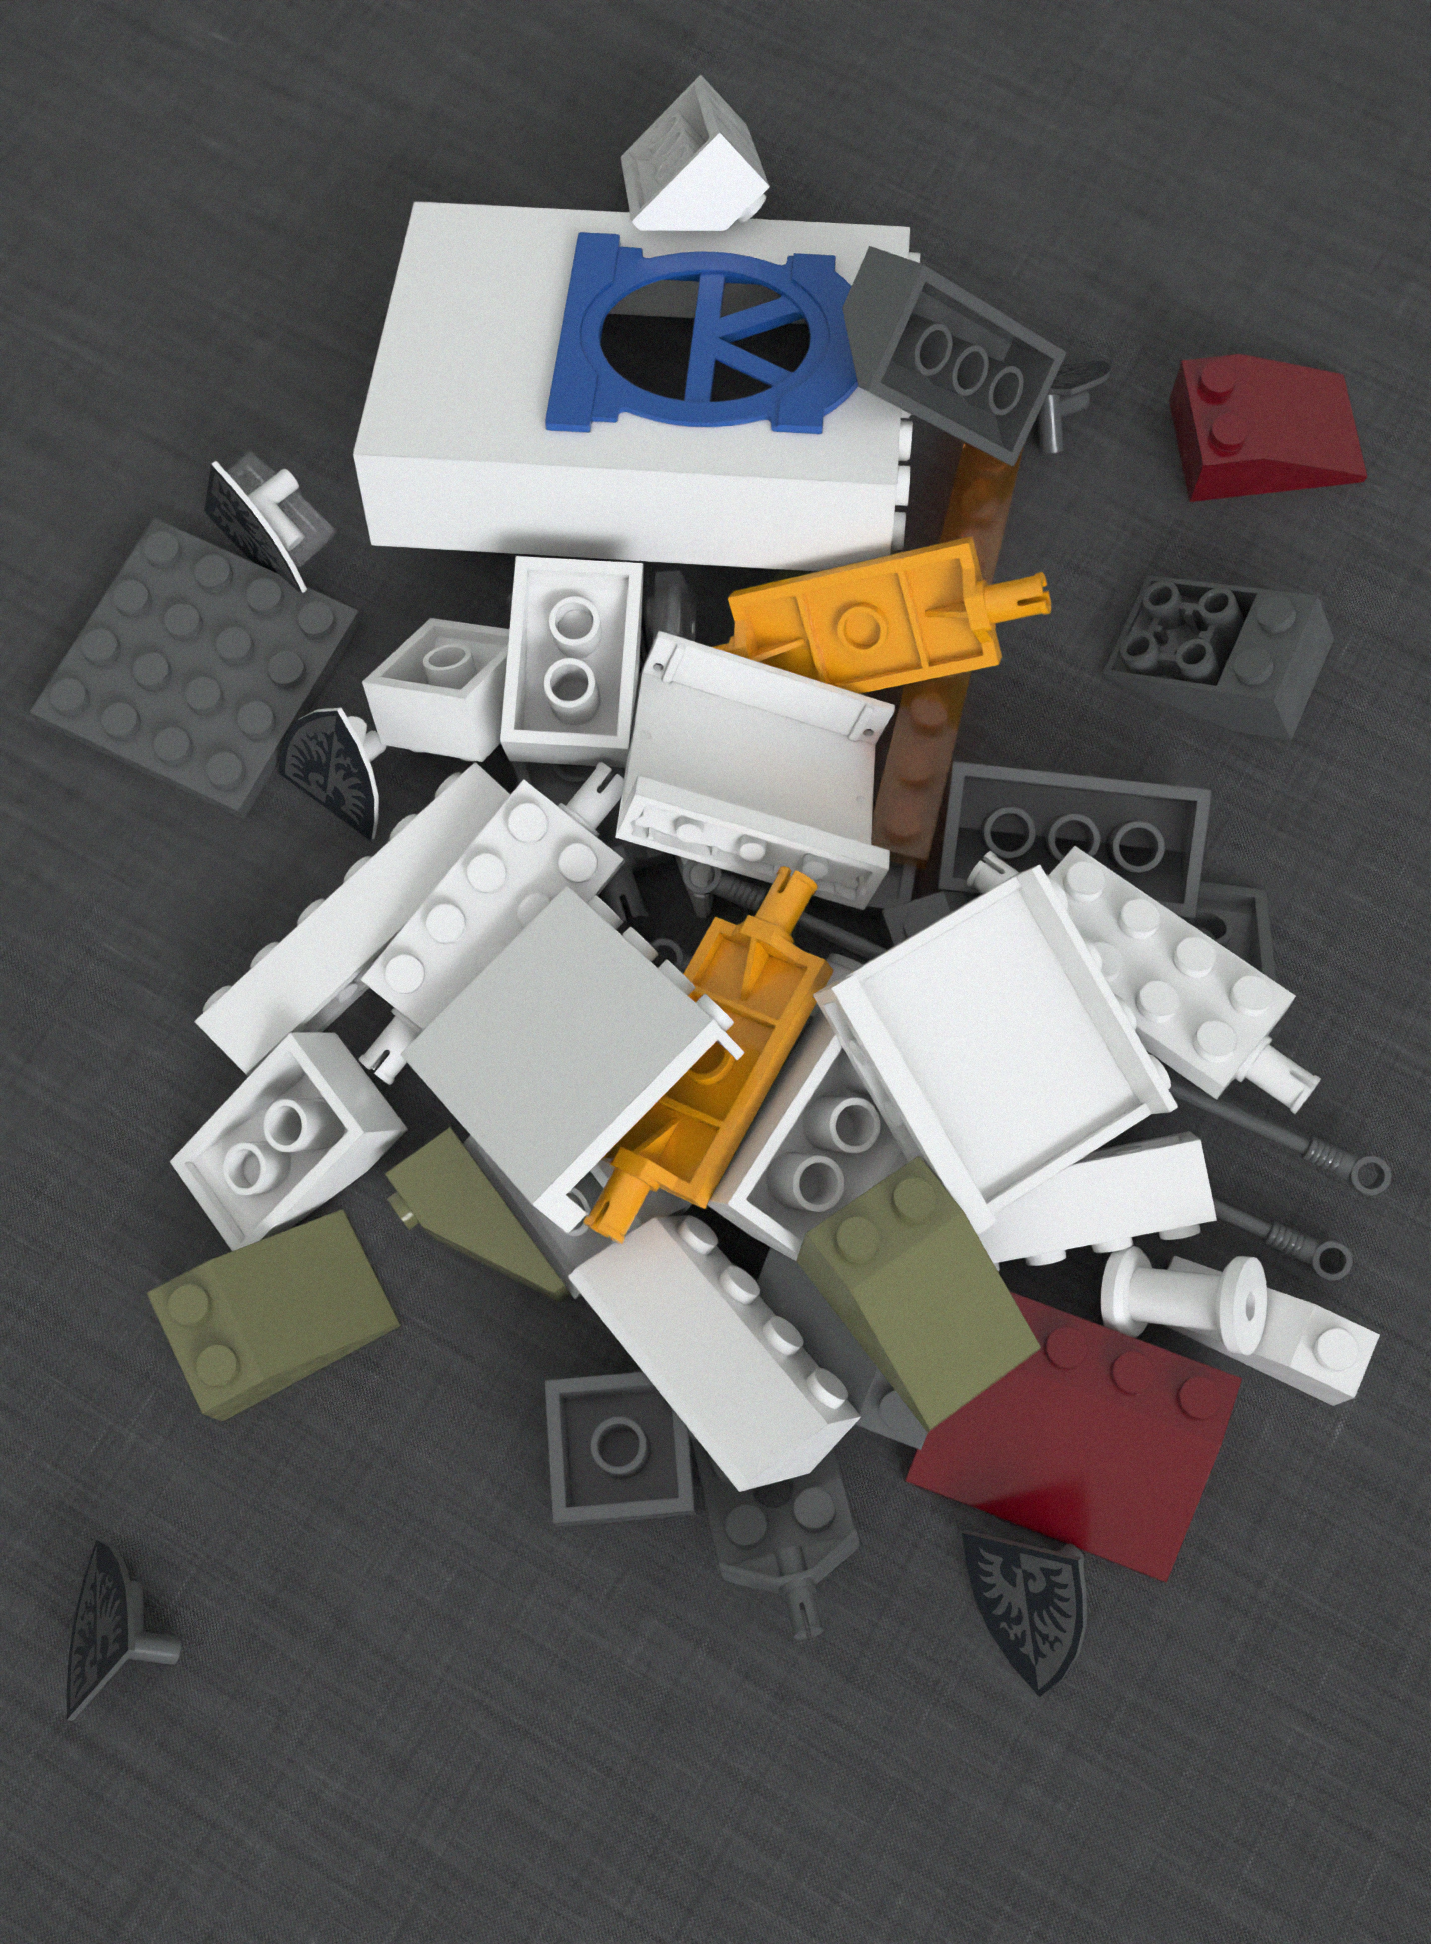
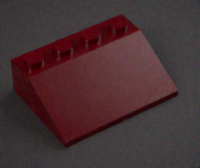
M1010 1292L1041 1348L1018 1367L928 1432L922 1449L916 1448L905 1482L1061 1543L1073 1544L1079 1550L1159 1581L1167 1582L1221 1448L1242 1378Z

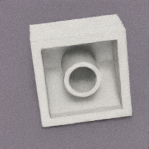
M430 618L362 681L381 744L410 749L413 752H427L456 757L464 761L483 762L501 743L500 734L510 629Z

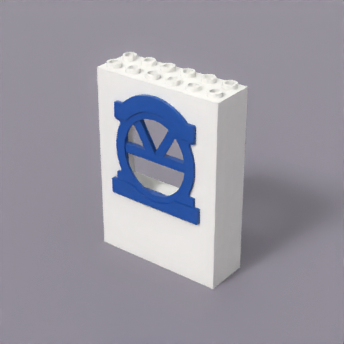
M414 202L353 452L371 545L818 572L888 556L891 554V550L903 551L906 512H895V505L908 506L910 466H898V461L910 460L913 421L900 420V418H909L911 414L858 387L842 307L869 246L920 263V253L909 252L910 227L749 219L744 223L736 220L726 231H640L631 222L629 212ZM608 314L695 318L684 401L663 397L643 390L624 379L612 368L600 347L603 324ZM789 323L807 324L810 333V346L807 355L794 372L787 371L730 344L731 342ZM716 360L772 388L740 399L711 402Z

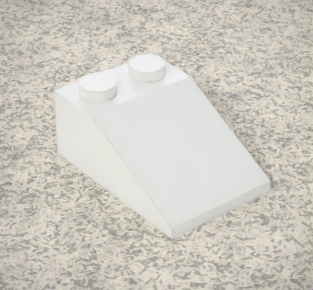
M516 556L500 742L509 761L596 766L599 762H602L608 767L626 768L640 670L643 563Z
M290 1032L173 1157L170 1163L230 1249L234 1251L292 1228L366 1173L408 1129L336 1033Z

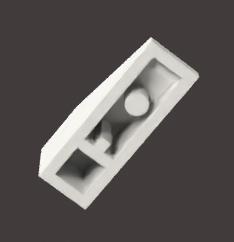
M1177 1256L1172 1257L1167 1270L1222 1275L1221 1271ZM1267 1288V1312L1263 1334L1258 1347L1251 1355L1230 1353L1221 1342L1218 1331L1164 1325L1332 1406L1355 1398L1380 1334L1316 1304Z

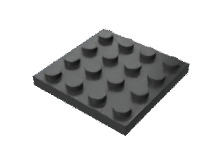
M153 518L32 707L30 714L38 723L244 820L280 761L285 735L298 719L308 714L363 620L359 610L308 587H306L307 590L304 593H301L279 574Z

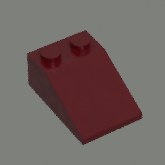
M1245 354L1181 361L1169 398V404L1189 502L1365 482L1367 473L1344 374Z

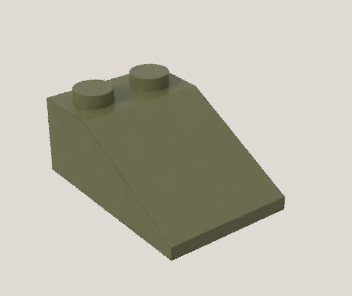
M920 1156L905 1164L805 1233L796 1262L927 1433L1041 1348L965 1212Z
M343 1209L208 1260L147 1292L202 1414L222 1422L402 1326Z

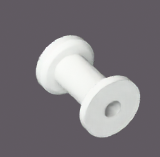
M1136 1246L1111 1253L1104 1270L1101 1287V1313L1104 1327L1133 1338H1137L1144 1331L1148 1323L1218 1331L1219 1338L1226 1349L1232 1354L1251 1355L1259 1345L1266 1320L1267 1285L1263 1267L1257 1258L1237 1256L1225 1267L1222 1275L1153 1269L1145 1253Z

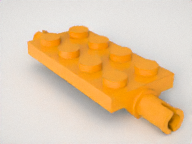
M971 536L733 591L728 597V601L735 621L734 636L730 637L729 643L712 647L861 694L999 665L1002 654L995 630L996 623L1037 614H1050L1051 599L1049 591L1043 592V587L1047 586L1043 572L1029 577L988 585L986 580H983L973 537Z
M785 866L779 868L776 873V879L754 917L748 915L745 921L738 925L715 917L683 974L696 987L688 996L695 1003L704 994L710 997L734 1021V1024L726 1033L745 1053L737 1060L716 1041L601 1159L614 1170L591 1212L582 1222L597 1233L607 1238L610 1236L611 1240L622 1244L625 1240V1234L650 1190L657 1192L661 1188L703 1209L706 1208L817 1003L813 994L826 987L834 972L825 959L807 953L793 944L794 939L790 936L811 896L818 889V885L811 878L797 870L794 871L791 877L792 870Z

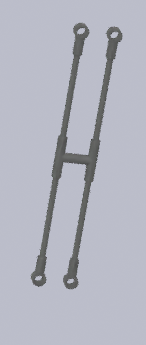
M690 859L686 862L682 876L685 885L692 892L700 895L712 893L757 913L766 897L767 890L765 888L749 883L747 880H743L714 866L712 867L715 871V877L712 883L706 887H698L692 883L690 874L693 867L701 862ZM804 911L795 925L870 960L888 950ZM665 938L658 939L650 944L655 950L661 946L673 948L677 955L675 967L682 974L684 973L692 956L684 953L679 944ZM811 1015L809 1017L806 1029L808 1028V1026L814 1018ZM1169 1076L1171 1087L1168 1090L1172 1096L1301 1153V1158L1304 1161H1308L1318 1167L1320 1166L1322 1169H1326L1344 1178L1349 1187L1356 1192L1370 1196L1379 1195L1390 1185L1392 1177L1390 1167L1380 1157L1368 1154L1356 1155L1315 1136L1303 1137L1219 1098L1216 1100L1208 1093ZM1366 1163H1373L1377 1168V1179L1370 1186L1364 1187L1358 1179L1359 1169ZM1212 1197L1217 1218L1263 1238V1244L1306 1263L1310 1270L1319 1277L1335 1281L1344 1278L1350 1272L1353 1263L1352 1254L1342 1243L1329 1238H1313L1296 1229H1291L1289 1226H1285L1276 1220L1268 1223ZM1328 1248H1335L1339 1253L1337 1266L1332 1270H1322L1319 1263L1320 1255Z

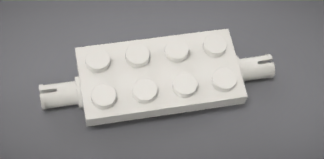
M599 762L596 765L594 772L566 806L562 803L558 806L523 779L360 979L394 1007L391 1012L395 1017L367 1052L358 1059L369 1070H376L374 1074L384 1082L391 1085L395 1080V1076L407 1063L400 1054L566 886H569L579 897L588 903L595 895L598 896L625 863L620 855L597 838L599 833L595 830L622 796L624 779L618 774L612 779L614 776L611 773L612 769L606 764Z
M1074 846L1049 875L1064 890L1068 900V909L1066 911L1079 934L1086 936L1097 948L1103 964L1100 971L1112 992L1120 996L1131 1008L1137 1022L1135 1032L1145 1050L1216 1100L1232 1080L1237 1079L1242 1082L1246 1077L1296 1114L1316 1088L1321 1078L1316 1075L1313 1076L1271 1047L1270 1043L1273 1039L1268 1036L1296 996ZM989 851L983 858L986 863L981 860L977 863L969 875L967 885L983 894L1019 872L999 859L995 853Z

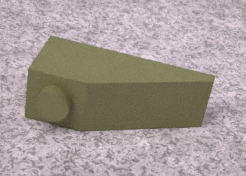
M451 1127L385 1173L396 1189V1192L387 1197V1200L409 1230L420 1223L433 1239L560 1303L571 1296L565 1284Z

